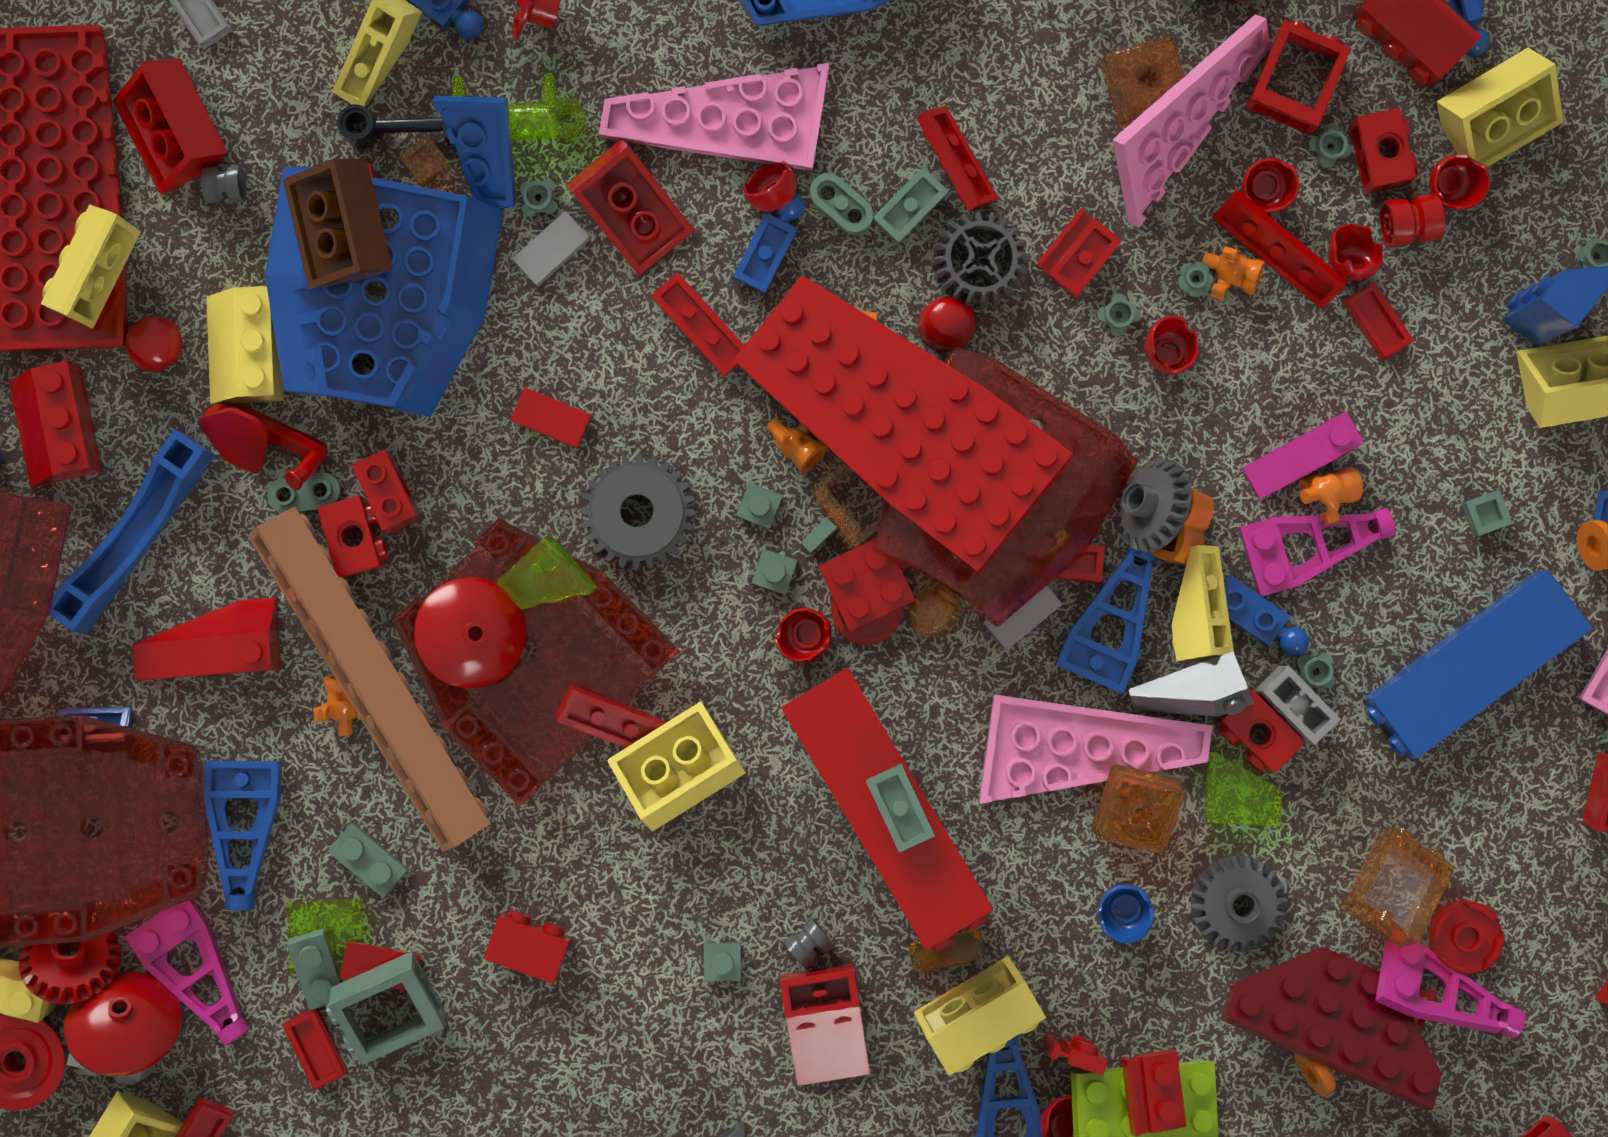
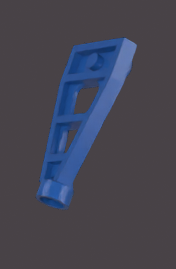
M1129 545L1124 559L1068 631L1054 665L1124 694L1139 656L1152 567L1156 559L1155 556L1151 555V552H1140L1130 548ZM1133 558L1144 561V565L1139 566L1135 564ZM1123 580L1134 584L1137 588L1134 604L1130 611H1124L1110 604L1111 595L1118 583ZM1105 614H1113L1120 617L1124 622L1123 642L1117 649L1106 647L1093 641L1091 638L1092 628Z
M205 761L203 799L225 895V910L255 909L256 885L281 799L282 761ZM232 798H252L258 803L259 809L255 823L247 831H236L228 823L225 806ZM232 839H249L253 843L250 864L246 868H235L231 865L229 842ZM241 887L245 890V893H235L234 889Z
M1018 1035L1007 1041L1004 1047L1009 1046V1048L1006 1050L988 1053L975 1137H996L994 1135L996 1114L1001 1108L1011 1107L1019 1108L1024 1115L1027 1133L1023 1137H1042L1039 1127L1041 1113L1017 1045ZM1013 1070L1018 1080L1019 1095L997 1098L995 1095L996 1074L999 1071Z

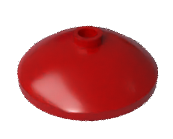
M477 577L458 578L437 587L422 603L414 624L415 647L424 666L441 681L461 688L484 687L506 676L518 662L526 640L525 619L515 598L499 584ZM476 626L480 629L481 634L477 640L472 641L468 637V631L471 627Z
M139 971L118 972L111 984L104 990H101L96 996L69 1006L64 1021V1036L67 1047L73 1058L91 1072L113 1077L128 1076L142 1072L162 1060L176 1043L182 1025L180 1003L174 993L153 975ZM118 1008H126V1011L121 1014L114 1013Z

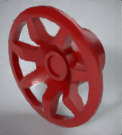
M517 0L516 4L522 7L520 12L514 15L511 30L512 39L514 41L518 40L526 22L552 29L557 18L560 0Z

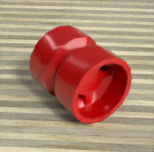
M1438 194L1417 195L1410 202L1407 199L1399 198L1386 200L1381 203L1379 220L1383 241L1387 247L1404 246L1412 243L1413 239L1423 243L1440 240L1443 237L1445 214Z

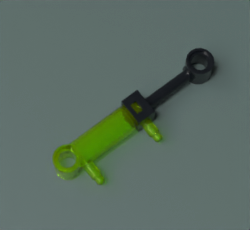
M551 73L543 75L542 103L508 104L511 140L561 139L572 142L580 139L587 130L588 123L583 107L573 98L564 97L557 99L555 78ZM456 76L453 78L452 96L466 97L463 77ZM353 104L342 109L337 119L338 130L347 142L355 148L364 149L371 147L376 143L379 134L443 132V138L447 145L454 146L445 132L447 128L442 117L378 119L377 116H372L367 108L362 105ZM570 113L577 116V120L571 126L566 127L559 124V120L565 114ZM357 121L367 122L364 131L358 134L351 133L352 126Z

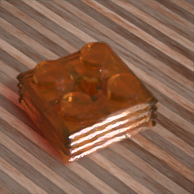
M1172 36L1107 53L1101 62L1121 128L1128 127L1145 110L1185 77ZM1143 75H1146L1148 79L1154 80L1151 88H1148L1146 83H1139Z
M1113 764L1091 825L1094 835L1099 840L1163 854L1187 791L1185 786L1178 778ZM1138 805L1145 806L1144 808H1138L1136 810V813L1132 812V810Z

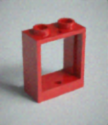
M1285 20L1275 34L1244 108L1310 136L1319 127L1352 48L1343 45V41L1335 36H1322L1310 31L1309 26L1302 22H1289ZM1286 40L1334 60L1313 109L1266 89Z

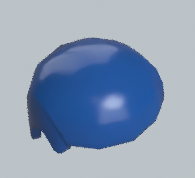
M1117 884L1104 893L1098 905L1099 922L1104 934L1118 943H1135L1144 938L1151 929L1154 920V908L1146 891L1133 884ZM1115 908H1116L1124 917L1120 916V915L1116 912Z

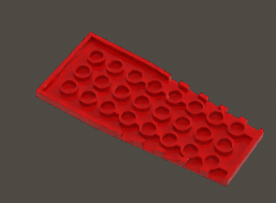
M99 25L0 28V352L125 348V339L128 332L127 261L93 329L41 304L44 298L42 296L43 288L46 282L54 277L60 265L59 256L64 247L70 245L76 233L75 225L77 219L83 212L87 211L89 205L111 211L124 219L105 31Z
M801 276L734 358V361L740 368L772 395L791 415L797 418L817 439L822 441L843 463H846L891 507L978 574L981 573L1074 457L1070 450L985 387L805 276Z

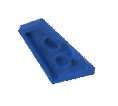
M435 96L432 100L436 112H440L447 130L445 132L450 143L454 144L462 162V171L474 198L494 207L514 208L517 200L508 98Z

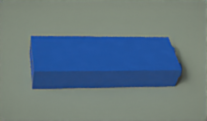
M1549 569L1535 571L1363 698L1368 706L1365 712L1377 727L1382 725L1390 735L1387 742L1398 756L1402 757L1405 755L1406 758L1417 759L1593 628Z

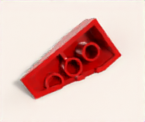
M277 598L238 600L132 644L134 681L281 670Z

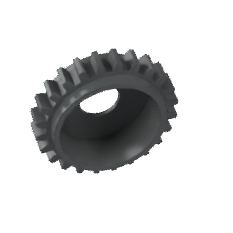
M637 454L635 462L630 463L628 457L623 455L622 465L617 466L610 460L608 462L611 469L609 472L605 473L601 469L597 470V474L601 478L598 483L592 480L587 482L593 489L592 494H582V498L589 502L588 507L580 508L579 512L588 515L589 520L582 522L581 527L585 529L591 528L592 530L586 537L587 541L593 542L597 540L599 544L594 551L599 554L607 550L606 561L609 563L616 557L620 558L619 567L625 568L628 561L633 562L634 570H640L641 562L645 561L648 567L653 569L654 559L657 558L664 564L668 563L666 553L671 551L673 554L678 555L680 552L675 545L678 542L687 544L689 541L683 533L685 530L694 531L695 528L687 522L688 518L696 516V511L688 509L687 506L695 502L694 496L684 495V492L690 488L688 482L678 484L677 481L682 474L678 470L670 475L668 473L670 469L669 462L666 461L661 467H658L656 456H652L648 463H644L642 455ZM631 495H643L653 505V516L644 526L632 527L622 519V503Z

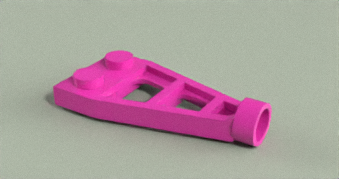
M1384 508L1369 514L1339 515L1340 519L1338 522L1330 525H1324L1325 521L1320 519V515L1273 517L1239 527L1238 530L1257 593L1260 596H1266L1297 587L1372 542L1395 536V524L1390 511ZM1370 521L1372 523L1374 533H1372L1368 528V523ZM1339 525L1346 526L1350 536L1349 544L1334 551H1328L1321 532L1322 529ZM1288 533H1307L1313 538L1316 552L1311 559L1299 566L1289 564L1282 541L1283 537Z
M185 894L124 937L144 968L215 1031L224 1047L250 1030L243 1019L210 923L190 894ZM185 940H193L197 944L202 957L201 968L191 976L180 974L169 964L167 959L168 953ZM206 975H211L214 978L221 992L220 1000L212 1006L205 1005L192 989L193 984ZM227 1018H231L233 1022L225 1027L224 1021Z
M1396 932L1388 935L1383 953L1376 1002L1410 1017L1496 1034L1499 1032L1512 1039L1519 1036L1526 1022L1524 1011L1503 1003L1465 974L1451 970L1440 962L1435 952L1428 947ZM1423 970L1432 973L1445 985L1441 1003L1424 1000L1420 997L1419 990ZM1458 989L1477 1001L1475 1016L1456 1009Z

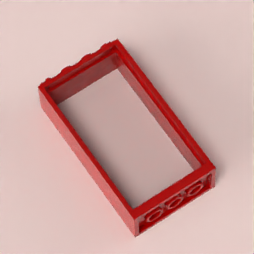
M843 669L782 706V711L925 950L927 951L934 947L935 951L942 950L956 940L954 934L967 927L969 931H972L989 920L986 914L993 911V908L849 669ZM901 763L935 836L899 853L865 780Z

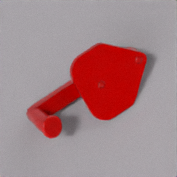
M231 403L215 404L198 420L199 427L225 461L246 471L258 472L263 468L266 462L268 442L304 458L294 470H288L285 473L287 484L294 490L301 489L302 484L312 476L328 454V449L324 442L245 405Z

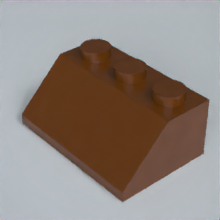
M334 158L283 179L309 290L368 279L393 270L367 159Z

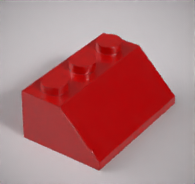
M1365 0L1352 15L1361 33L1368 37L1373 36L1383 45L1382 50L1386 56L1394 61L1399 60L1409 69L1408 73L1416 83L1426 85L1430 89L1482 37L1443 0Z
M180 58L142 62L113 100L160 195L201 176L203 167H216L228 153L222 138L218 135L208 115L207 108L202 103L192 84V79L186 72Z
M62 361L31 368L9 381L30 488L103 472L84 377L80 366L69 361Z

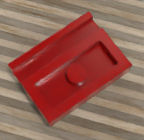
M1081 208L1035 267L1038 270H1042L1048 275V278L1076 299L1122 240L1095 218L1092 219Z
M1046 1032L1042 1047L1051 1059L1057 1060L1058 1055H1060L1069 1065L1104 1075L1108 1060L1099 1051L1100 1047L1094 1045L1095 1041L1073 1034L1072 1040L1062 1037L1061 1042H1058L1051 1033Z
M1170 1049L1137 1055V1057L1121 1058L1130 1133L1140 1136L1142 1133H1156L1187 1127L1177 1051Z

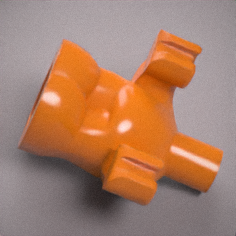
M1227 246L1223 248V254L1220 256L1209 252L1205 253L1202 263L1215 270L1217 275V283L1213 284L1210 297L1223 301L1231 285L1241 288L1249 295H1254L1261 280L1266 261L1247 258L1239 254L1238 250Z
M774 418L766 427L775 439V446L781 450L786 458L794 462L801 473H807L816 466L827 449V446L822 441L813 440L808 436L810 431L801 422L796 428H787L777 418Z
M1345 467L1336 473H1328L1324 476L1320 474L1311 475L1299 480V486L1304 488L1300 491V499L1304 504L1319 500L1326 506V511L1320 513V519L1325 521L1324 525H1330L1339 521V503L1357 502L1363 492L1362 478L1353 467Z
M334 675L325 676L323 683L327 694V703L313 708L314 722H328L329 718L337 721L339 736L352 735V720L356 717L359 720L361 719Z

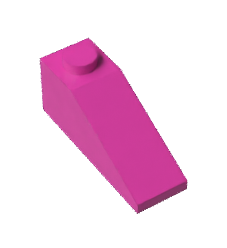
M1346 411L1248 464L1242 470L1260 500L1361 446L1364 442Z

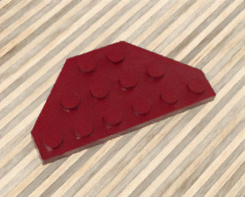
M1322 946L1235 982L1230 986L1220 1020L1307 1059L1325 1065L1332 1070L1427 1112L1434 1109L1442 1073L1413 1018L1375 1001L1380 971Z

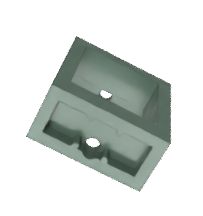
M413 951L330 988L329 1004L326 1005L329 1019L334 1025H340L344 1032L343 1040L348 1052L351 1055L356 1053L362 1065L445 1028L444 1008ZM399 983H403L420 1016L366 1040L348 1006Z

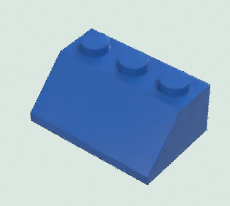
M1608 266L1563 270L1552 277L1546 275L1538 284L1533 282L1525 291L1519 290L1509 300L1506 307L1510 311L1503 320L1536 346L1577 328L1608 289Z

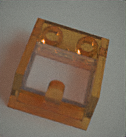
M1393 826L1377 834V838L1348 895L1338 907L1399 948L1420 941L1456 867L1445 861V857L1440 852L1426 848L1416 842L1413 835L1408 831Z

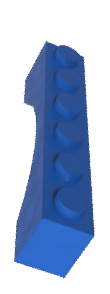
M174 429L153 457L138 492L121 519L98 548L78 569L64 580L43 611L72 632L88 633L211 464L216 454L188 434Z

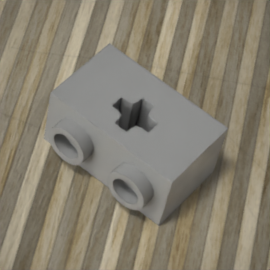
M1278 666L1254 690L1307 745H1316L1341 720L1290 666Z

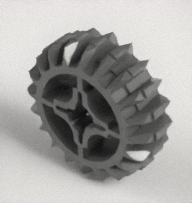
M975 211L973 222L970 221L966 213L961 214V226L953 220L949 221L947 226L951 233L941 230L938 238L944 244H934L932 249L933 252L941 256L932 258L931 266L943 267V269L934 273V279H947L941 286V291L945 293L953 287L956 291L953 293L952 298L959 299L961 294L967 296L965 304L969 307L973 302V298L978 299L979 309H985L988 297L994 307L999 306V293L1005 299H1011L1013 293L1010 287L1019 290L1023 284L1016 276L1025 277L1028 273V269L1020 264L1028 262L1029 254L1018 252L1026 247V240L1014 241L1020 230L1015 227L1008 232L1006 227L1009 219L1007 218L1002 219L1000 225L994 223L996 213L990 212L987 221L982 220L981 211ZM983 233L997 240L994 239L987 244H982L976 241L974 237L969 238L968 235ZM958 242L963 247L961 251L966 257V262L955 272L951 262V250ZM1005 248L1009 257V270L1002 279L998 274L999 268L995 264L994 258ZM991 252L985 267H982L981 264L980 266L974 264L970 267L975 258V253H979L980 257L981 253L987 255ZM972 276H980L987 283L991 282L993 285L977 287L963 280H967Z

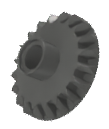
M1158 458L1156 461H1147L1145 467H1137L1136 476L1128 478V487L1126 490H1121L1123 494L1122 501L1116 504L1120 508V512L1115 517L1120 523L1117 532L1123 535L1122 541L1140 552H1154L1170 543L1181 530L1190 508L1191 485L1186 471L1178 463Z
M1236 855L1216 860L1202 871L1192 890L1191 912L1197 928L1211 943L1228 951L1246 952L1259 949L1265 943L1272 941L1273 936L1281 930L1282 922L1287 916L1286 903L1288 900L1285 896L1284 885L1271 868L1257 859ZM1245 895L1248 898L1249 906L1244 913L1236 914L1233 903L1237 897Z

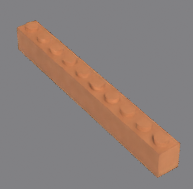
M294 506L258 525L248 535V538L442 852L455 848L488 826L490 822L486 817L487 810L480 799L473 796L467 786L468 779L460 767L455 766L448 756L449 749L446 742L432 730L428 723V713L421 704H416L409 692L410 685L402 673L397 672L392 665L388 648L382 641L377 640L371 631L369 617L362 609H358L351 598L352 592L348 583L342 577H338L331 566L332 559L325 547L319 546L312 535L313 529L308 518L304 514H299Z

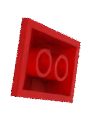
M623 140L618 141L566 184V187L639 276L695 231L630 146Z

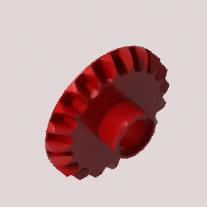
M80 914L75 918H67L62 915L60 920L54 922L47 920L44 927L40 929L34 928L33 935L29 940L24 941L22 952L19 953V972L24 985L36 997L56 1004H74L96 996L101 990H104L111 984L120 968L121 947L116 933L109 929L107 923L100 926L96 925L97 920L95 917H92L87 922L83 921V917ZM67 952H77L72 956H62Z
M4 1014L0 1015L1 1109L24 1110L39 1105L56 1091L59 1083L64 1078V1068L67 1064L64 1054L66 1047L60 1041V1033L55 1032L50 1027V1022L41 1020L37 1023ZM14 1051L24 1055L26 1059L25 1066L19 1065L15 1061Z

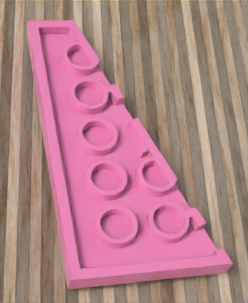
M1254 15L1113 139L1127 220L1131 225L1140 228L1146 220L1143 212L1152 200L1159 202L1166 192L1163 186L1172 172L1180 173L1212 129L1209 121L1217 110L1225 111L1231 102L1229 95L1238 82H1246L1270 49L1266 18Z
M829 63L817 64V67L800 70L798 68L786 69L781 73L763 76L756 74L707 82L702 86L672 88L671 91L649 94L645 92L608 98L604 100L599 136L603 139L623 140L628 143L762 164H781L782 161H785L791 168L813 171Z
M993 695L979 804L1206 763L1209 758L1213 726Z

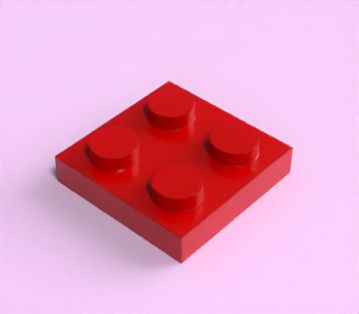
M885 534L818 565L849 632L916 601Z

